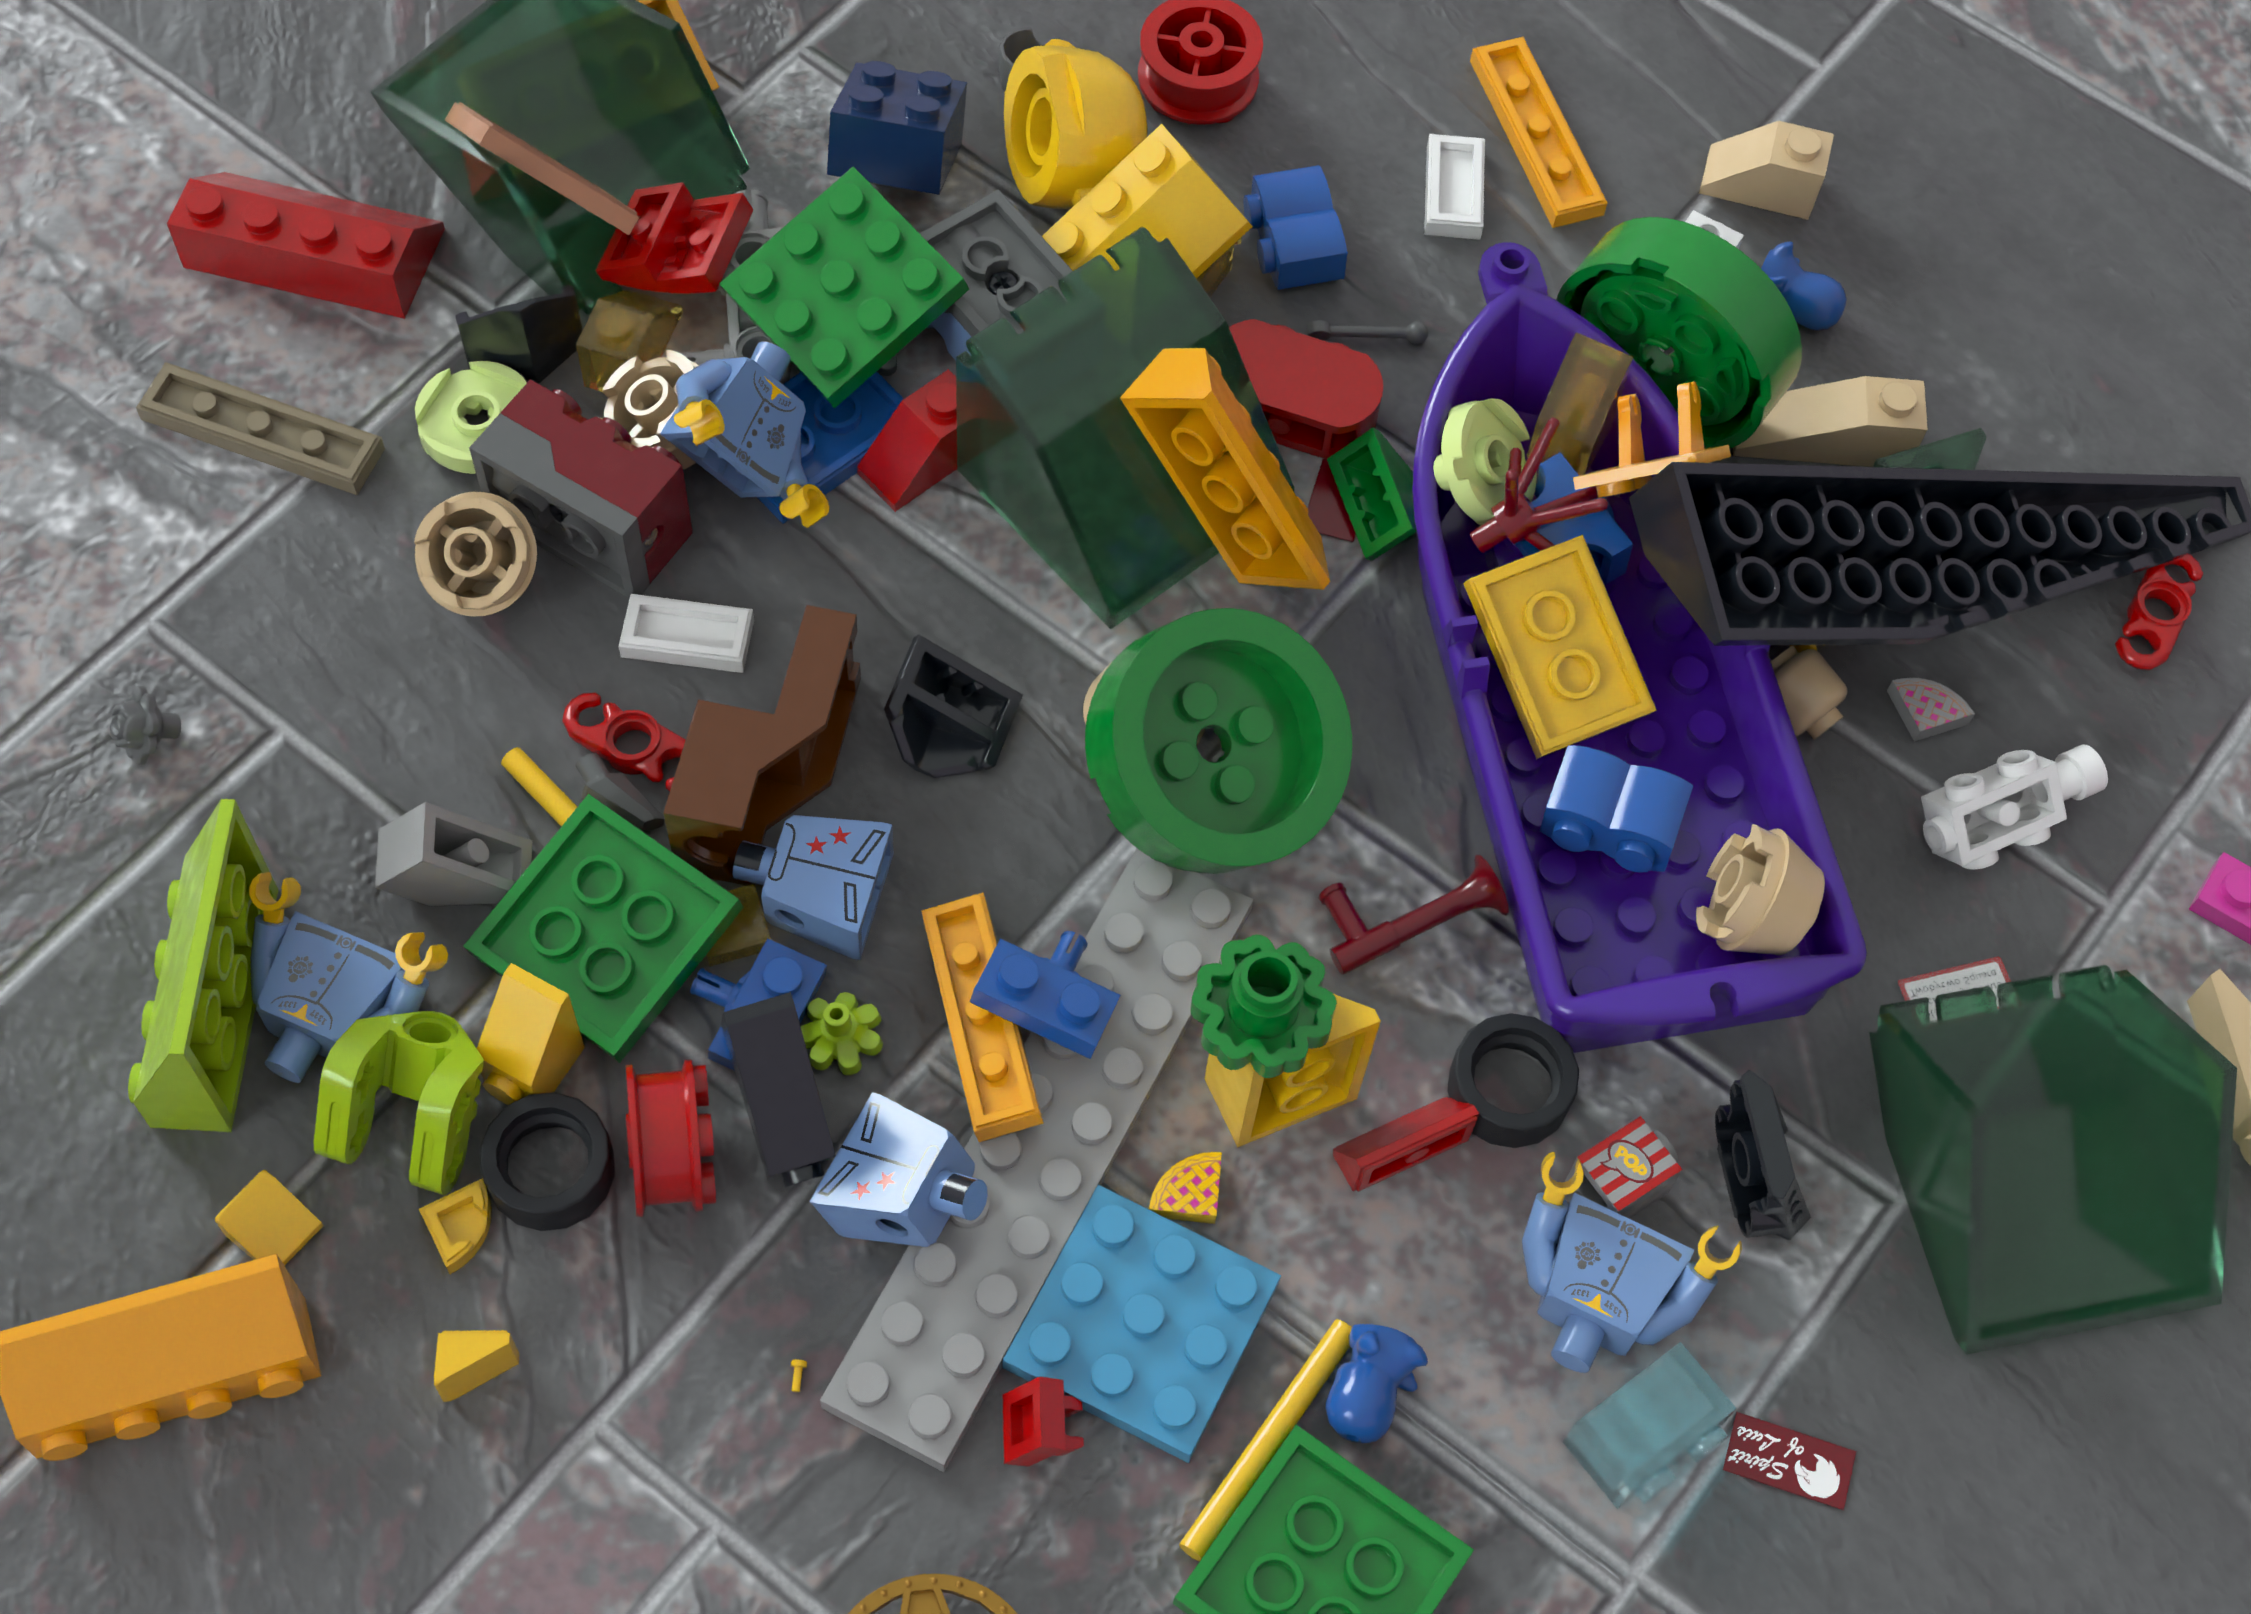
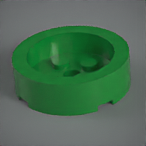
M1643 217L1631 219L1613 227L1603 236L1562 285L1556 300L1580 314L1623 348L1649 374L1677 412V385L1696 382L1701 399L1700 417L1705 449L1729 445L1730 449L1750 438L1792 385L1800 369L1802 344L1798 325L1787 301L1774 282L1753 260L1728 241L1687 222L1662 217ZM1670 347H1672V348L1674 349V351H1673L1672 353L1666 355V354H1665L1664 352H1662L1659 348H1661V349H1663L1664 351H1666V350H1668Z
M1216 608L1191 613L1151 631L1128 645L1112 661L1097 684L1091 699L1085 729V752L1090 779H1096L1101 795L1111 812L1107 816L1132 845L1150 858L1162 862L1169 867L1200 874H1217L1275 861L1298 850L1316 836L1335 812L1347 785L1352 759V730L1346 701L1341 688L1325 660L1309 642L1287 625L1266 615L1244 609ZM1203 728H1214L1213 732L1219 737L1221 749L1225 752L1215 763L1207 761L1198 752L1197 736Z

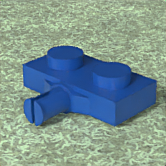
M1063 932L1051 959L1039 957L1000 938L973 990L970 1003L1091 1059L1121 995L1081 977L1074 971L1083 952L1087 948L1088 943L1086 939L1079 934L1071 952L1068 954L1067 951L1075 932Z
M767 938L751 970L740 978L737 984L701 968L697 973V978L692 983L690 994H695L724 1007V1012L791 992L799 1023L801 1024L807 1012V1006L814 999L826 976L827 965ZM720 1026L708 1049V1059L734 1070L723 1030Z

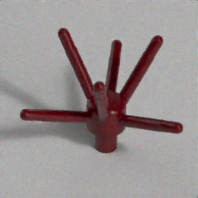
M1552 417L1547 421L1522 471V451L1519 448L1511 449L1508 471L1505 475V499L1491 507L1494 515L1492 519L1470 532L1472 540L1481 553H1485L1507 538L1514 545L1525 539L1542 551L1555 546V544L1536 531L1541 525L1585 516L1607 509L1608 501L1606 499H1595L1598 498L1596 486L1582 489L1535 508L1525 495L1559 428L1560 421L1557 418Z

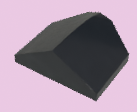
M573 285L562 286L561 294L525 300L517 304L498 307L472 317L468 316L467 311L455 315L469 369V362L491 361L512 368L522 375L526 382L531 379L538 384L541 383L585 344Z
M918 634L911 642L884 711L902 760L917 772L932 778L988 770L995 767L1023 694Z

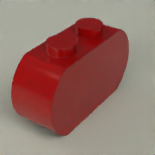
M1257 319L1233 324L1221 332L1215 339L1209 355L1220 365L1224 380L1237 401L1249 412L1251 423L1261 439L1328 459L1371 428H1376L1383 395V379L1379 368L1367 354L1352 350L1341 343H1329L1295 332L1287 326L1272 325Z

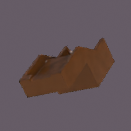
M806 605L775 714L698 699L663 814L671 852L708 878L751 887V882L733 878V866L740 843L747 841L763 845L768 829L832 785L861 680L860 663L853 661V646L858 632L857 614Z

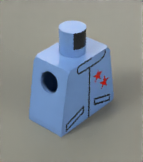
M799 815L790 816L785 820L776 848L747 841L740 843L735 856L733 878L764 885L761 895L764 919L771 925L849 958L860 960L894 854L892 824Z
M872 1092L810 1202L840 1236L928 1247L937 1241L950 1215L970 1221L978 1218L986 1205L988 1190L983 1180L972 1177L975 1163L952 1133L894 1101Z

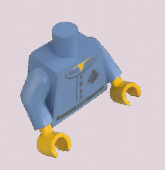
M759 342L751 359L747 357L711 359L681 375L676 382L678 407L663 427L661 432L663 437L741 498L781 495L784 499L779 507L781 514L789 519H794L800 515L802 525L806 528L811 527L829 513L828 500L819 488L808 484L802 468L801 426L806 410L804 402L780 383L791 360L790 355L785 350L769 342Z
M265 872L258 874L249 886V896L252 903L257 908L263 910V914L255 918L250 956L252 1001L257 1006L256 1010L267 1030L274 1036L279 1037L265 1060L266 1067L286 1080L300 1083L317 1054L327 1058L336 1041L357 1019L418 1012L429 986V981L425 975L427 972L441 969L447 963L448 952L443 944L431 945L426 952L424 961H422L419 956V948L425 938L424 932L408 933L402 936L397 943L394 953L297 911L289 920L284 916V910L293 906L298 901L301 895V886L295 878H285L281 886V897L276 901L269 892V885L272 881L271 873Z
M1551 1152L1544 1157L1541 1163V1174L1546 1189L1545 1192L1537 1193L1522 1238V1248L1528 1284L1535 1293L1541 1296L1537 1313L1543 1319L1562 1327L1551 1351V1356L1556 1362L1570 1370L1587 1373L1590 1371L1600 1346L1617 1355L1626 1356L1634 1342L1642 1345H1654L1692 1322L1718 1283L1715 1273L1717 1270L1730 1268L1737 1262L1742 1252L1741 1240L1739 1241L1730 1257L1718 1259L1710 1253L1708 1240L1714 1235L1719 1226L1710 1227L1701 1236L1698 1243L1700 1259L1698 1262L1690 1261L1694 1249L1577 1193L1573 1194L1568 1203L1564 1199L1565 1195L1575 1192L1583 1182V1168L1578 1159L1573 1177L1566 1182H1557L1549 1175V1170L1555 1159V1152Z

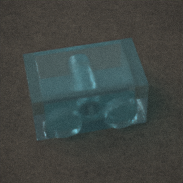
M1679 1342L1578 1420L1563 1443L1617 1509L1635 1495L1643 1504H1646L1676 1479V1476L1669 1468L1687 1454L1698 1463L1729 1437L1721 1427L1737 1408L1684 1345Z

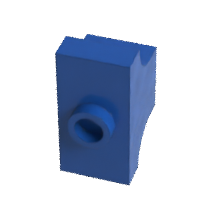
M1561 452L1542 462L1539 466L1534 492L1537 499L1531 502L1534 508L1582 490H1575L1573 477L1579 475ZM1609 502L1607 509L1604 511L1541 525L1536 530L1555 545L1583 535L1602 582L1605 585L1626 573L1633 543L1614 520V513ZM1525 539L1515 544L1524 557L1540 551Z

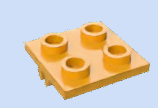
M1696 382L1677 385L1679 455L1645 461L1641 432L1642 413L1639 399L1636 393L1620 396L1617 401L1619 466L1573 477L1575 490L1596 486L1598 498L1622 494L1641 488L1652 479V475H1657L1671 462L1712 463L1731 457L1729 445L1709 449L1704 448L1700 417L1701 399Z

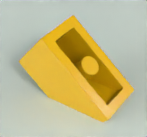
M512 963L503 973L477 1046V1050L484 1059L483 1071L481 1072L484 1079L482 1085L488 1093L506 1105L531 1094L554 1092L585 1048L569 994Z

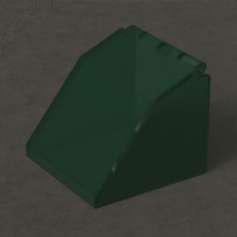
M487 0L370 91L384 114L501 251L548 295L561 294L562 286L573 285L578 309L583 310L591 318L624 292L623 288L618 284L602 280L595 271L616 227L480 146L446 122L445 118L455 102L457 104L461 102L599 186L626 205H628L636 189L682 182L694 200L729 195L747 190L746 183L739 175L745 174L750 167L680 23L637 0Z
M1144 227L1138 228L1106 250L1120 269L1114 271L1105 257L1102 255L1095 256L1059 280L1060 291L1068 303L1055 287L1049 286L1010 312V315L1020 324L1024 332L1018 335L1010 322L1002 317L968 339L966 347L969 353L964 351L956 357L957 470L1110 629L1117 626L1219 553L1120 399L1162 349L1205 348L1208 354L1220 365L1222 376L1237 401L1249 412L1251 423L1266 448L1278 459L1280 470L1292 490L1294 491L1295 489L1226 320L1169 239L1166 238L1158 242Z
M2107 965L2062 972L2058 978L2059 998H2054L2052 975L2001 983L1997 987L1999 1009H1997L1994 991L1990 986L1940 994L1935 999L1937 1020L1930 1021L1928 1011L1929 998L1927 997L1881 1005L1879 1009L1877 1031L1869 1032L1885 1139L1952 1334L1966 1355L2222 1303L2237 1067L2127 969L2115 971L2114 978L2111 969Z

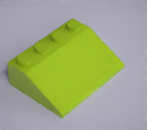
M235 799L220 800L186 853L180 880H173L169 887L167 910L172 920L168 939H161L155 952V974L159 979L155 1001H147L142 1014L141 1029L146 1044L142 1063H134L128 1082L130 1102L134 1103L150 1128L232 1132L256 1008L252 1001L250 959L255 918L263 914V910L257 908L252 903L249 896V886L258 874L270 872ZM272 877L269 892L273 899L276 900L278 887Z

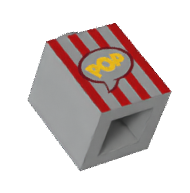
M1640 1116L1579 1155L1565 1181L1573 1177L1575 1165L1579 1159L1584 1172L1583 1182L1574 1193L1630 1219L1668 1194L1683 1169L1678 1164L1677 1153L1668 1138L1657 1130L1652 1131Z

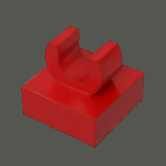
M1039 1376L1003 1394L1004 1464L1029 1467L1053 1455L1064 1456L1084 1446V1438L1065 1434V1417L1082 1411L1083 1407L1079 1399L1073 1396H1064V1380Z

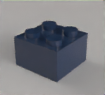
M870 61L864 64L856 62L830 111L827 175L841 177L850 168L854 167L870 183L940 195L962 145L967 82L953 80L949 75L938 71H925L919 74L897 70L893 65L882 61Z

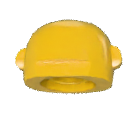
M1051 39L1045 46H1034L1023 50L1015 60L1005 90L1004 129L1008 162L1022 197L1033 206L1071 209L1147 138V118L1142 95L1131 76L1110 58L1099 52L1076 48L1068 41Z

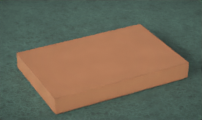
M455 102L445 118L446 122L480 146L629 235L640 218L637 216L638 212L599 186L461 102L457 104Z

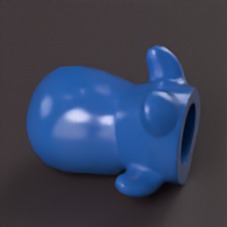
M1793 242L1778 244L1769 251L1761 269L1782 293L1798 324L1816 331L1828 330L1838 323L1845 309L1847 298L1841 283L1832 277L1804 271L1799 266L1800 260L1793 255Z
M1356 1324L1352 1326L1349 1334V1345L1353 1350L1351 1361L1342 1364L1338 1368L1325 1408L1329 1424L1340 1437L1351 1442L1364 1444L1376 1442L1385 1436L1396 1412L1397 1388L1414 1392L1417 1389V1383L1412 1371L1417 1367L1426 1366L1428 1358L1423 1348L1412 1337L1399 1330L1381 1325Z

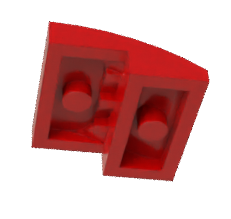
M683 182L636 189L627 206L638 212L637 216L640 218L629 235L616 228L595 271L602 280L641 290L677 294L716 292L753 213V208L744 193L694 200Z

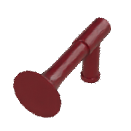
M1476 855L1474 858L1475 868L1472 874L1460 886L1390 922L1385 921L1369 930L1346 894L1347 890L1344 884L1339 882L1328 886L1319 894L1318 898L1323 905H1326L1346 941L1329 950L1336 968L1344 975L1400 947L1401 943L1474 909L1493 908L1497 909L1502 915L1507 916L1509 913L1508 901L1494 870L1481 855Z

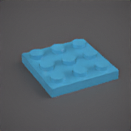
M1098 1185L1003 1358L1002 1368L1028 1382L1039 1376L1064 1380V1396H1073L1082 1402L1083 1410L1189 1463L1279 1285L1281 1275Z

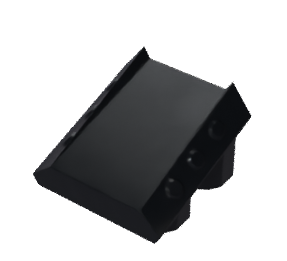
M1748 1070L1741 1076L1740 1080H1735L1730 1087V1104L1720 1105L1715 1113L1717 1150L1734 1218H1737L1740 1230L1746 1238L1775 1234L1791 1240L1811 1216L1795 1177L1784 1135L1788 1129L1774 1091L1768 1083L1751 1070Z

